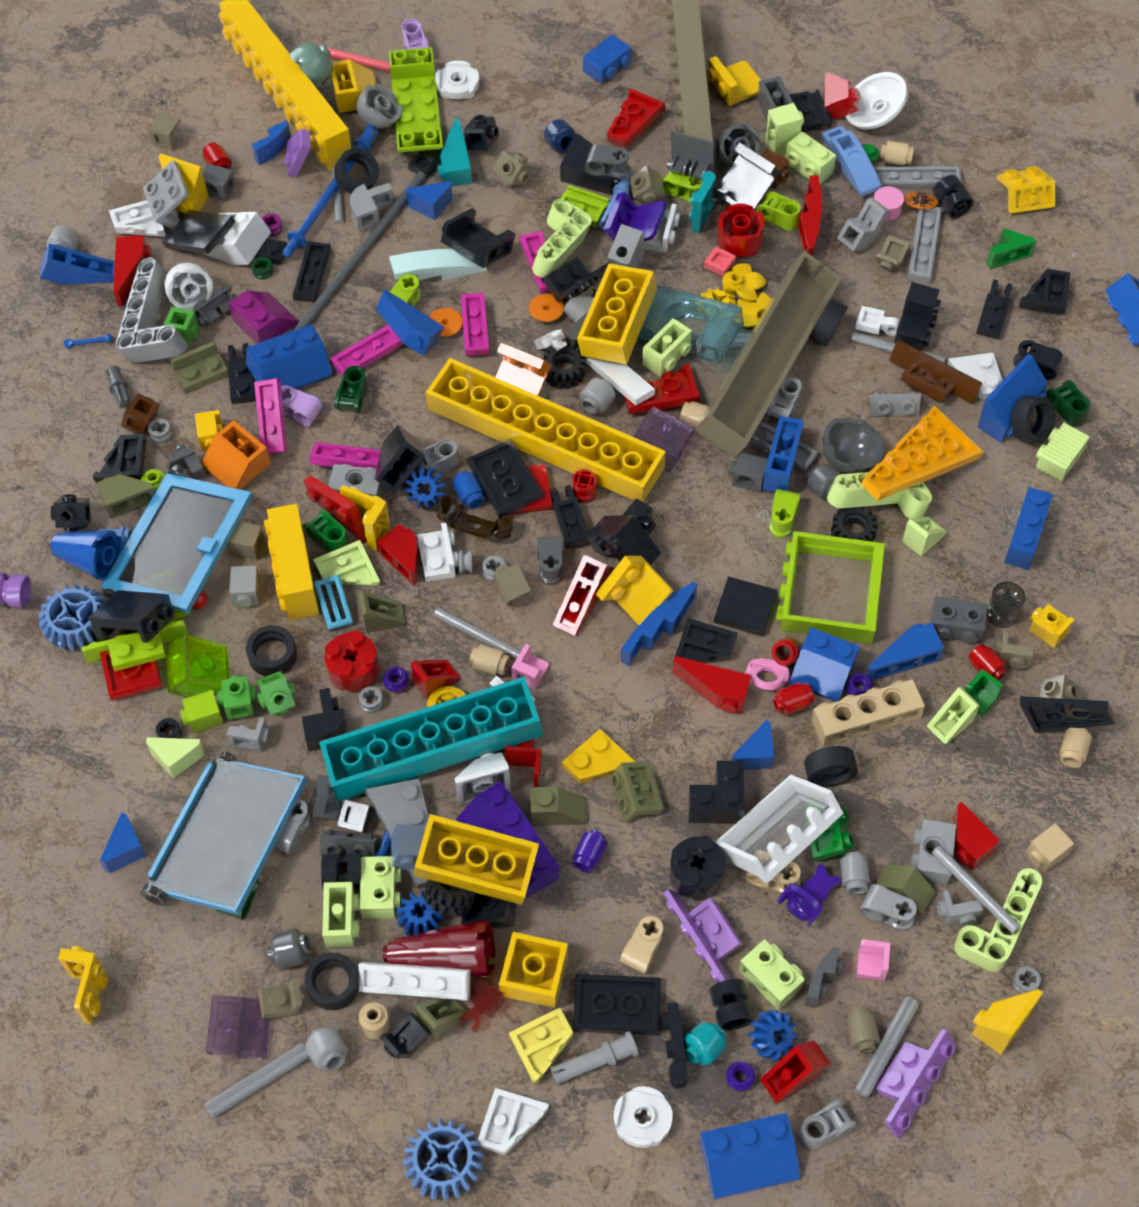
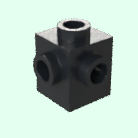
M481 114L471 119L464 128L468 149L488 150L499 136V128L496 126L495 117H487Z
M75 494L61 495V498L51 506V519L55 520V528H64V531L70 532L87 527L91 523L89 498H77Z

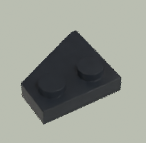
M1046 269L1041 275L1040 280L1036 281L1031 286L1027 295L1021 298L1019 307L1065 314L1070 272Z
M144 433L120 435L114 444V448L104 458L106 463L101 471L94 473V481L97 483L107 477H113L118 474L141 480L147 441Z

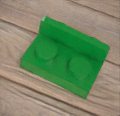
M840 804L843 815L810 844L813 859L816 861L841 854L845 856L846 853L852 852L851 848L854 847V840L847 828L849 815L847 809ZM809 806V807H814V808L818 809V810L820 811V813L823 811V809H820V808H818V807ZM809 807L804 808V813H805V818H806V824H807V825L810 823L808 817L806 816V810H807Z

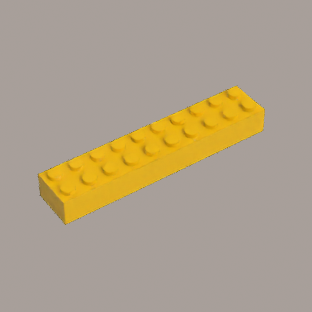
M224 0L220 2L221 12L219 13V18L224 25V29H222L224 38L227 42L230 41L236 54L242 56L246 67L252 69L256 80L263 83L266 93L272 95L277 108H282L287 121L294 124L296 132L300 129L310 131V150H314L321 165L324 164L331 171L342 154L351 149L348 128L310 79L303 73L300 66L292 60L289 52L248 0Z
M452 358L448 359L425 392L428 410L502 443L511 439L516 449L574 474L582 469L590 470L597 477V485L632 500L637 498L644 502L665 468V450Z

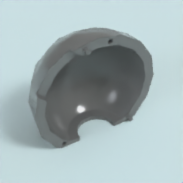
M836 418L829 422L822 438L824 455L834 468L843 473H865L876 466L884 455V443L879 433L865 420Z

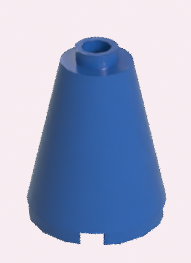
M99 530L58 533L51 540L50 549L54 557L98 580L105 581L124 545L122 538L115 534L117 532Z

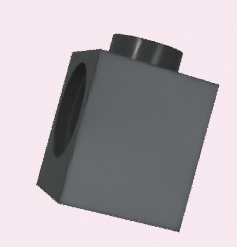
M207 164L203 170V176L208 197L227 202L236 186L233 171Z
M740 452L738 460L732 461L729 475L733 476L732 486L761 493L768 459Z

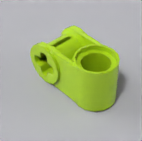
M669 172L662 181L666 194L690 203L691 194L693 195L694 192H698L702 185V179L689 177V172L686 176L682 172L681 174Z
M771 191L766 194L765 201L757 206L756 211L758 213L760 211L763 214L765 222L777 225L784 230L792 231L798 228L801 205L795 200Z
M413 274L401 276L390 291L412 307L421 298V293L418 289L419 280Z
M776 489L769 526L773 536L785 538L790 535L795 515H797L801 493Z

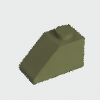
M121 474L107 477L96 483L110 519L148 505L155 494L151 483Z
M559 787L531 788L532 826L586 825L585 797Z

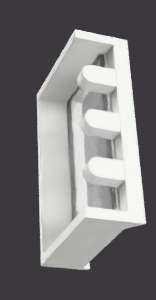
M790 775L715 843L724 852L726 864L729 862L758 876L767 884L843 815V812L831 790Z

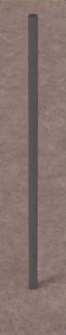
M419 171L406 188L419 186L426 178V174ZM406 188L293 331L310 325L407 202Z

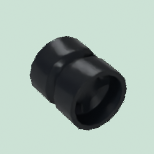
M948 175L942 178L933 187V196L942 205L943 210L951 219L965 215L973 207V197L964 188V185L956 175Z
M339 853L322 854V889H324V883L352 882L354 889H360L362 853H346L344 857H341ZM343 867L347 868V874H343Z
M725 980L709 988L712 1005L718 1008L715 1011L717 1024L723 1031L744 1028L755 1020L751 1004L746 1002L748 992L744 980Z

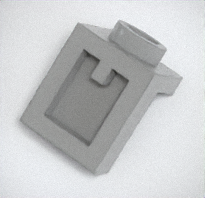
M259 717L256 730L244 725L238 727L229 726L227 737L230 747L262 752L264 743L267 744L269 741L271 730L267 726L266 719Z

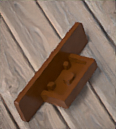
M900 340L896 342L889 359L891 363L905 369L900 379L901 381L907 383L912 389H918L928 394L934 400L943 402L949 395L953 394L973 404L982 387L981 381Z

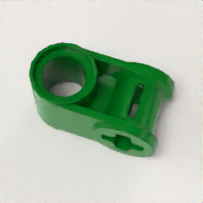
M321 509L318 512L319 515L312 521L303 524L306 534L329 553L349 545L345 528L324 509Z

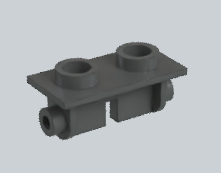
M232 285L225 289L223 287L218 288L212 294L213 297L207 301L203 299L193 306L195 316H198L197 322L201 327L204 325L208 326L220 318L216 309L219 308L223 315L230 311L229 302L238 297L236 294H230Z
M329 829L328 832L323 831V834H320L321 856L326 853H339L341 857H344L346 853H362L363 857H375L378 837L373 836L372 833H354L353 837H349V832Z

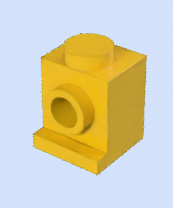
M219 410L195 414L197 435L202 451L208 450L214 436L223 429Z
M1049 604L1044 609L1039 606L1030 617L1032 624L1029 631L1055 648L1070 632L1075 619L1071 616L1069 618Z

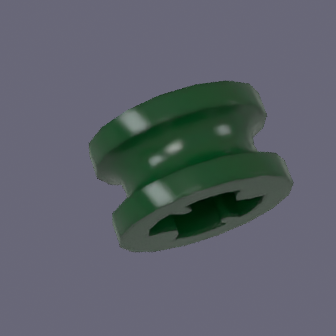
M259 257L253 260L251 267L254 277L265 280L273 275L274 270L269 258Z

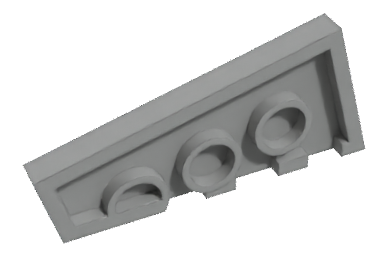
M419 779L366 789L365 793L369 801L374 805L376 814L387 829L390 839L396 824L424 825L425 832L429 816ZM414 869L407 870L417 888L426 886L428 879L414 876Z

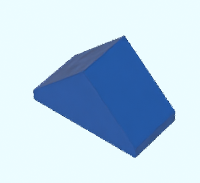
M451 181L406 188L408 207L435 220L453 200Z
M765 720L732 755L731 761H744V770L772 769L774 749L771 723Z
M122 812L100 859L103 869L108 873L146 856L127 814Z

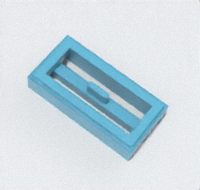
M339 575L315 581V589L328 631H332L334 628H342L344 625H352L353 620ZM332 582L336 584L346 619L341 620L330 584ZM322 585L326 586L336 622H331L321 590Z

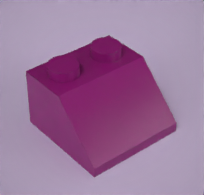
M247 290L229 302L233 321L256 344L280 336L298 324V320L267 292Z

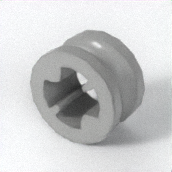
M162 418L154 419L148 425L150 437L154 442L163 443L170 439L172 432L167 420ZM161 428L163 432L159 433L156 430Z
M459 550L460 573H463L464 570H468L469 573L473 572L472 550H468L467 553Z
M490 556L484 560L482 564L483 575L488 581L494 582L493 576L497 573V571L493 572L490 567L495 566V568L504 565L503 559L498 556Z
M366 687L360 692L359 702L361 709L367 713H375L382 708L383 698L378 688ZM369 696H375L376 702L373 700L372 704H368L366 698L370 699Z
M1022 967L1013 978V987L1019 994L1037 990L1041 982L1040 975L1034 968ZM1024 975L1029 976V981L1034 982L1030 983L1029 987L1024 986V981L1019 980L1023 979Z

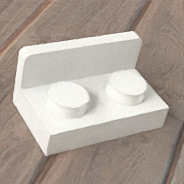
M672 204L670 211L664 212L656 236L652 240L644 241L645 250L667 253L669 244L673 245L675 239L673 228L678 227L680 213H676L677 204Z
M441 523V531L417 535L426 582L456 577L455 567H459L457 551L452 552L451 546L455 545L453 531L447 530L446 523Z

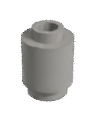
M860 852L846 853L845 857L840 859L842 886L846 888L847 894H864L868 892V886L870 885L868 858Z

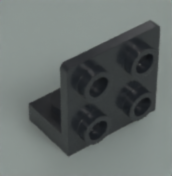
M576 257L545 276L542 280L557 303L565 298L569 301L579 295V291L584 292L594 285V281L598 282L601 280L610 262L589 274L580 259Z

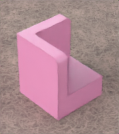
M525 644L511 667L512 680L525 676L528 687L536 690L549 668V663L531 655V646Z
M861 940L858 950L856 978L885 981L889 969L890 943Z

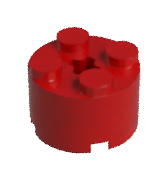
M737 203L728 206L727 210L723 213L721 212L718 218L717 243L720 249L736 257L757 255L763 242L765 224L763 214L760 211L759 213L755 211L753 206L749 204Z
M354 630L341 634L325 646V664L329 680L334 687L341 691L344 689L350 691V693H358L375 683L380 667L376 647L372 640L363 635L362 632Z

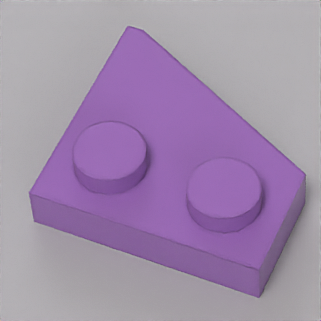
M300 129L286 143L285 165L288 169V176L297 177L311 148L310 131Z

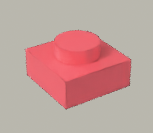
M715 247L704 261V268L723 277L735 263L736 256Z

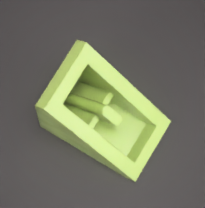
M930 517L911 518L907 522L902 542L922 557L945 536L947 531Z
M958 687L928 723L927 727L944 744H948L974 722L980 705L961 687Z
M147 737L146 740L150 753L173 779L204 756V749L200 739Z

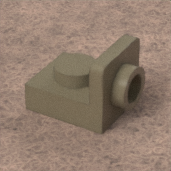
M292 979L286 986L262 987L258 991L262 1019L295 1016L304 1004V991L302 988H299L298 979Z

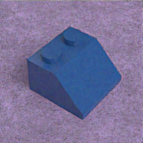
M811 627L801 648L789 684L807 683L813 694L834 702L839 701L856 664L860 646Z

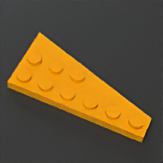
M934 405L930 412L924 415L920 422L896 444L895 448L889 451L885 458L864 477L861 485L879 501L981 458L984 451Z

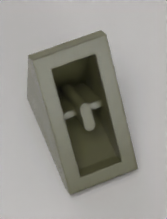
M366 591L359 593L367 633L402 627L406 624L402 602Z
M887 864L875 883L913 900L917 908L916 913L921 916L936 894L935 890L916 867Z
M434 998L418 1004L415 1008L417 1017L432 1033V1038L436 1042L470 1013L458 999Z

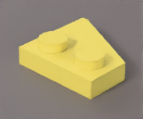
M561 1008L509 1032V1037L533 1084L539 1082L573 1037V1031Z

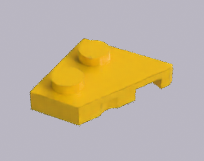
M599 729L561 763L562 768L579 784L592 781L597 777L610 776L621 763L635 761Z

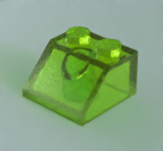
M185 633L166 646L168 693L188 698L213 690L214 695H218V691L222 690L221 680L229 679L227 646Z

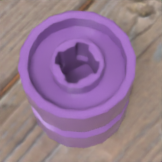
M0 572V606L7 602L9 607L25 608L31 595L30 577L21 574H12L9 577L7 573Z

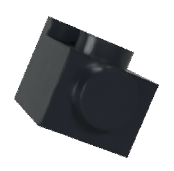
M637 498L623 514L634 515L648 536L656 527V523L652 519L653 508Z

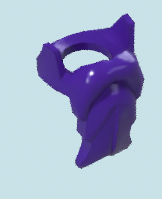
M819 864L812 879H807L801 888L790 883L777 899V903L780 905L788 899L787 909L801 921L810 920L807 924L809 927L822 912V903L828 898L829 891L841 883V878L827 875L825 866Z

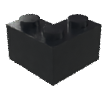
M914 282L911 283L905 300L903 314L896 331L895 344L900 340L922 351L923 346L928 347L932 335L929 329L935 328L938 318L936 314H938L942 301L938 299L940 289Z
M634 515L604 516L586 535L592 543L591 547L595 552L600 555H615L619 562H621L624 556H642L651 565L661 554Z
M717 760L715 785L690 784L688 823L736 824L744 817V761Z

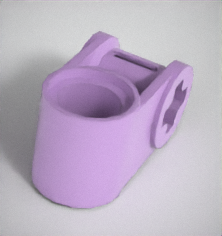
M415 19L404 21L402 24V34L405 50L429 48L420 22Z
M281 386L284 416L303 426H310L322 409V402L317 397L301 392L291 386Z

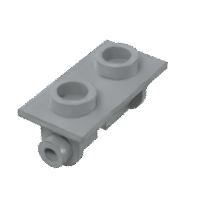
M875 392L869 395V404L871 405L870 416H919L921 394H914V392H910V394H878Z

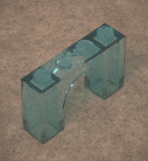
M656 284V294L636 341L647 344L673 318L675 320L688 317L698 318L707 323L695 342L698 358L720 364L744 324L742 307Z

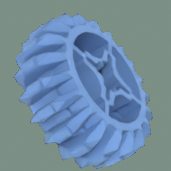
M77 584L74 585L73 589H69L65 585L64 591L59 592L55 590L54 597L47 596L48 603L41 604L42 612L38 613L40 619L39 627L43 631L45 639L49 640L53 646L58 645L62 650L68 646L72 651H74L76 646L82 649L85 646L84 644L94 642L93 639L96 637L89 617L105 603L103 596L99 595L95 589L90 590L86 585L80 589Z
M440 1118L438 1119V1127L433 1128L432 1123L428 1121L426 1123L428 1131L424 1132L423 1129L418 1128L416 1132L419 1139L410 1137L409 1143L413 1147L404 1149V1154L409 1158L403 1160V1165L406 1168H410L405 1172L406 1178H414L411 1186L413 1189L421 1186L420 1194L422 1196L427 1195L431 1190V1199L434 1201L438 1198L439 1193H442L444 1201L449 1200V1192H454V1196L459 1198V1188L462 1187L464 1191L469 1192L471 1188L467 1181L477 1183L478 1176L474 1172H481L483 1169L482 1164L478 1163V1161L483 1159V1153L477 1151L481 1147L480 1141H473L475 1137L473 1131L465 1134L466 1125L463 1123L455 1129V1120L451 1119L448 1126H444L443 1119ZM452 1139L457 1142L452 1141L448 1145H440L435 1140ZM427 1147L432 1157L426 1164L427 1167L421 1171L419 1168L420 1156ZM465 1148L468 1158L463 1171L460 1173L455 1160L460 1156V1151ZM436 1152L439 1156L444 1155V1158L448 1155L450 1166L447 1163L442 1164V1162L439 1164ZM439 1174H446L451 1180L436 1181L430 1179V1177L435 1178Z

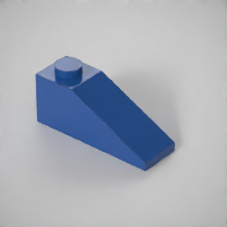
M49 243L41 260L40 278L60 284L114 283L115 261Z
M386 289L382 292L376 310L403 344L424 356L437 345L444 326Z
M785 416L779 417L765 469L763 490L776 492V489L788 491L804 420Z
M932 622L912 626L869 665L867 672L870 680L874 681L940 661L944 647Z

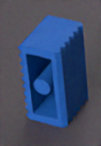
M611 34L610 37L608 36L601 44L599 43L598 46L583 56L584 73L596 79L597 82L599 81L600 84L607 79H612L618 70L622 67L626 68L631 63L632 47Z

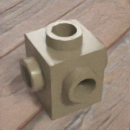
M503 150L492 170L502 177L501 181L511 187L514 185L524 186L529 180L534 166L527 162L528 158L519 152Z
M1056 675L1042 680L1039 697L1078 699L1080 687L1067 676Z

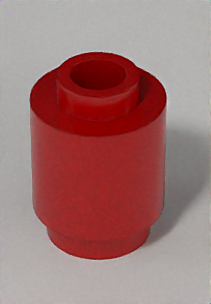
M214 142L205 145L202 153L206 164L231 169L232 161L221 145Z
M783 638L773 645L771 650L772 658L779 665H790L797 661L802 647L794 638ZM786 646L790 649L791 655L785 652Z
M980 644L968 656L971 666L978 673L983 669L998 681L1007 673L1005 670L1007 664L990 646L986 647L984 644Z
M796 683L775 692V698H773L776 711L778 713L782 712L784 716L809 707L810 703L814 702L813 692L807 683Z

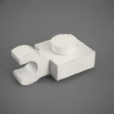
M862 306L855 330L879 335L881 329L887 335L895 336L900 319L885 317L884 310Z
M561 329L554 330L534 341L537 349L546 348L547 350L551 347L558 351L567 346L566 342L562 341L565 336Z

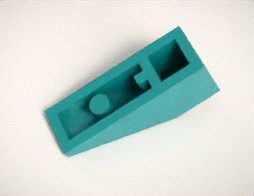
M459 118L454 120L440 155L441 165L437 166L439 179H444V182L451 181V187L472 184L471 166Z

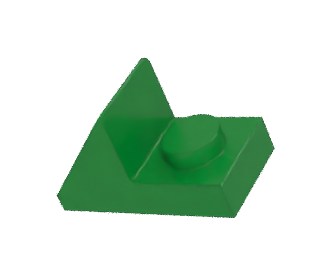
M1003 228L999 244L990 248L986 263L990 269H994L1032 257L1036 240L1033 237Z

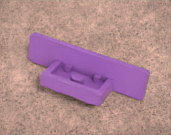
M669 889L665 891L664 894L668 899L666 901L667 907L674 915L679 916L682 924H680L681 929L687 937L693 938L697 945L695 950L703 961L707 960L712 968L710 974L715 982L719 983L732 979L722 960L742 946L743 943L715 900L709 897L690 912L677 892Z
M943 1028L929 1051L904 1042L876 1087L880 1095L897 1101L885 1121L894 1137L901 1138L904 1131L909 1128L916 1111L925 1102L927 1093L934 1082L939 1079L948 1059L953 1056L956 1042L949 1030Z

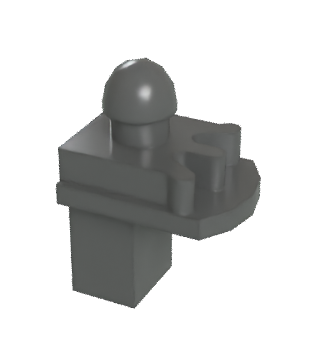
M176 445L175 453L169 454L171 459L167 463L170 473L177 474L188 469L193 479L198 480L205 477L204 468L192 446Z

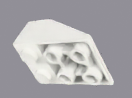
M257 212L216 213L232 215L236 222L209 254L204 255L231 265H249L271 231Z

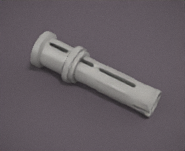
M629 1031L625 1032V1036L611 1042L603 1041L600 1044L601 1047L550 1067L556 1084L559 1085L564 1081L605 1064L614 1066L616 1061L631 1055L634 1057L639 1056L631 1033Z

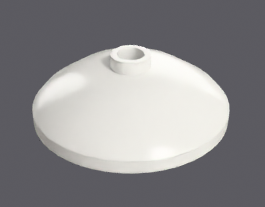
M891 72L874 74L864 79L856 86L861 96L859 111L847 115L846 118L852 126L865 130L878 128L889 123L900 113L906 103L908 88L905 81L898 74Z

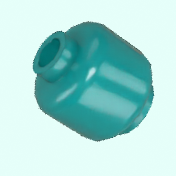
M701 1022L684 1037L683 1041L685 1055L688 1060L694 1064L698 1063L704 1066L712 1064L726 1049V1035L722 1028L715 1023Z

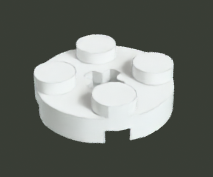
M465 61L448 62L445 68L441 71L439 68L436 72V88L444 99H471L479 87V73L476 68L474 70Z
M644 1086L633 1088L632 1091L627 1092L625 1095L623 1094L615 1105L614 1125L617 1134L626 1143L634 1147L648 1148L658 1146L668 1135L672 1126V1109L662 1093L654 1088ZM642 1110L647 1111V1116L651 1117V1120L646 1121L645 1124H640L639 1120L634 1117L635 1114H641Z

